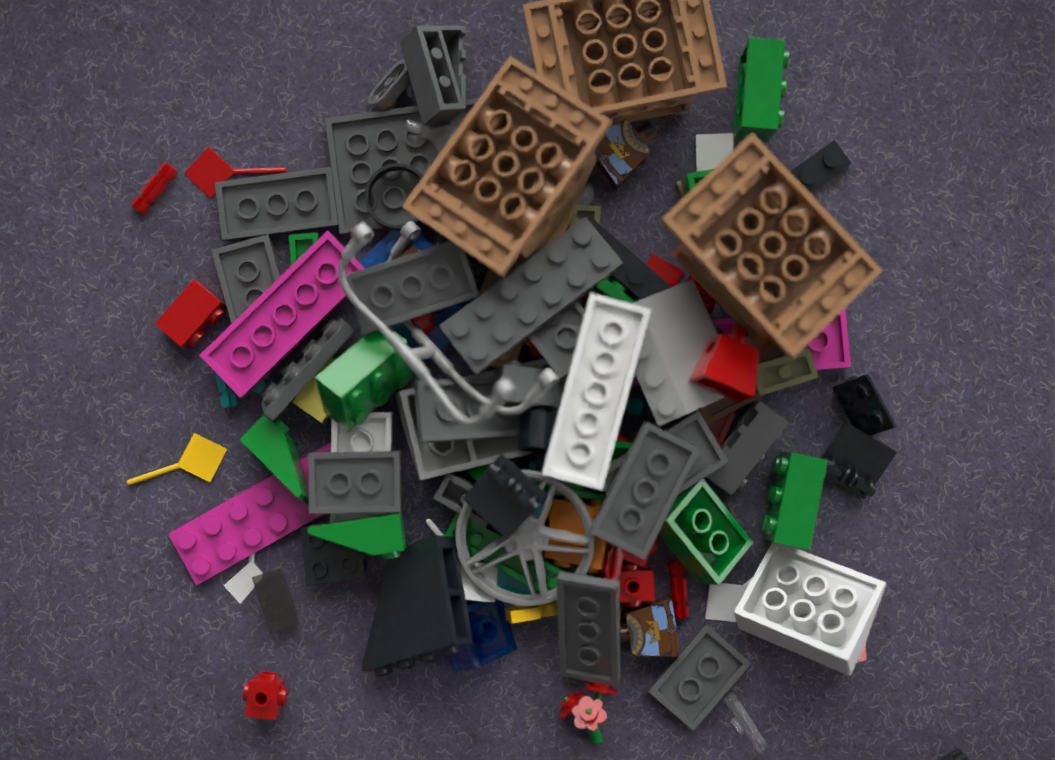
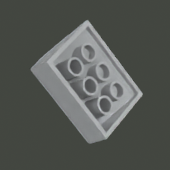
M689 280L632 303L633 305L651 309L634 372L658 426L724 398L720 394L689 381L709 339L718 336L694 280Z

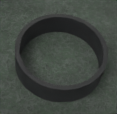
M396 163L378 169L371 176L365 189V203L369 213L379 225L389 230L400 231L405 224L392 225L383 222L373 213L370 204V195L374 184L386 173L407 171L416 175L420 180L423 178V175L415 168L406 164ZM418 218L413 220L416 225L422 222Z

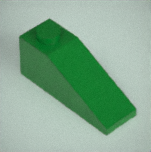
M264 414L240 441L297 498L308 505L309 490L295 442L287 434L290 428L278 417L273 421Z
M402 512L316 524L308 527V534L371 555L382 554V559L400 557V551H404L407 548Z

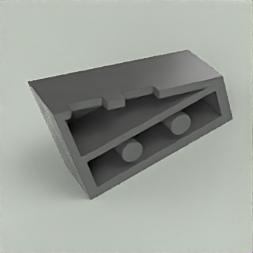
M415 26L400 42L423 125L448 124L466 109V75L463 74V61L466 59V50L463 49V36L466 34V26Z
M761 401L750 402L731 427L720 446L729 463L705 478L727 494L732 495L735 491L739 493L748 481L747 475L753 468L756 469L760 465L767 450L778 440L782 431L790 422Z

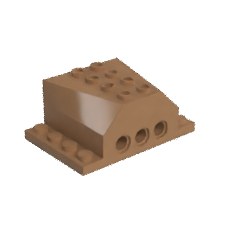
M542 0L523 4L536 73L611 120L612 125L625 119L632 123L686 112L689 110L695 96L723 91L727 88L709 0Z
M509 56L402 207L504 277L519 255L526 259L549 240L582 194L597 160L594 149L612 126V122L523 63Z
M753 133L660 220L681 243L670 254L738 325L747 329L746 334L753 341L769 336L789 358H794L883 271Z

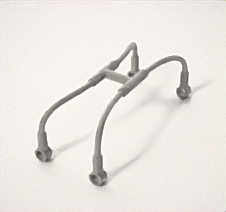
M413 221L406 223L401 228V236L391 249V255L387 262L401 256L409 244L420 236L421 229ZM365 223L357 225L352 230V239L342 252V259L338 266V280L343 292L351 303L386 337L388 344L419 379L424 380L446 410L459 423L468 427H474L484 422L488 417H492L495 412L505 415L519 414L531 405H535L546 390L550 389L558 381V376L548 368L538 376L537 383L527 394L522 404L516 407H504L500 405L508 400L516 391V388L508 379L500 381L494 387L493 395L488 400L454 370V365L410 319L402 322L421 347L409 349L396 333H392L356 297L347 283L345 271L348 262L353 260L362 245L368 243L374 235L373 231ZM431 358L445 374H449L463 390L483 405L481 413L473 419L463 416L429 375L430 371L420 360Z

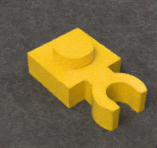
M555 601L534 606L513 604V607L505 608L506 620L513 624L541 619V617L558 615V605Z

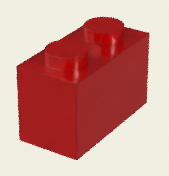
M193 279L157 320L155 325L180 347L187 349L191 346L196 347L204 339L205 334L203 332L210 324L215 325L224 316L225 312L223 309L226 307V304L201 282Z

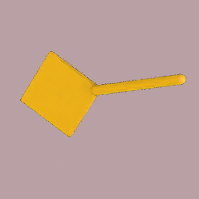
M194 433L179 463L129 479L126 483L127 485H132L180 468L211 483L227 449Z

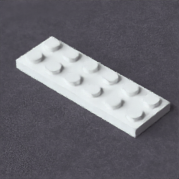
M592 293L589 294L542 469V475L600 490L603 489L651 309Z

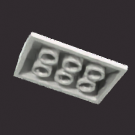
M772 542L737 605L734 614L739 629L850 676L863 651L886 583L794 547Z

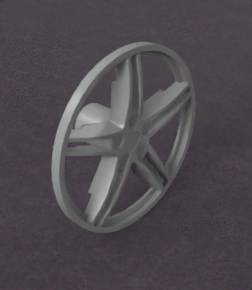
M521 470L531 480L540 482L538 485L540 488L543 489L545 484L551 486L540 517L534 512L531 513L509 539L502 536L482 548V551L473 557H470L466 542V527L472 507L465 502L457 521L456 546L465 571L483 591L506 603L534 606L557 600V588L547 591L542 551L584 553L581 563L574 574L585 576L594 553L595 535L588 531L593 522L590 513L582 499L572 488L557 478L542 475V472ZM556 489L563 493L576 507L583 521L585 536L572 534L571 531L545 527L544 523L552 505ZM549 538L567 542L583 543L585 544V547L549 544ZM502 546L505 548L506 553L479 567L474 565ZM518 555L531 594H517L506 591L491 583L480 572ZM527 561H535L540 594L535 592Z

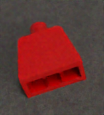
M732 324L729 326L727 335L720 334L709 339L689 381L738 403L753 398L756 390L759 351L757 348L744 343L747 329L743 326Z

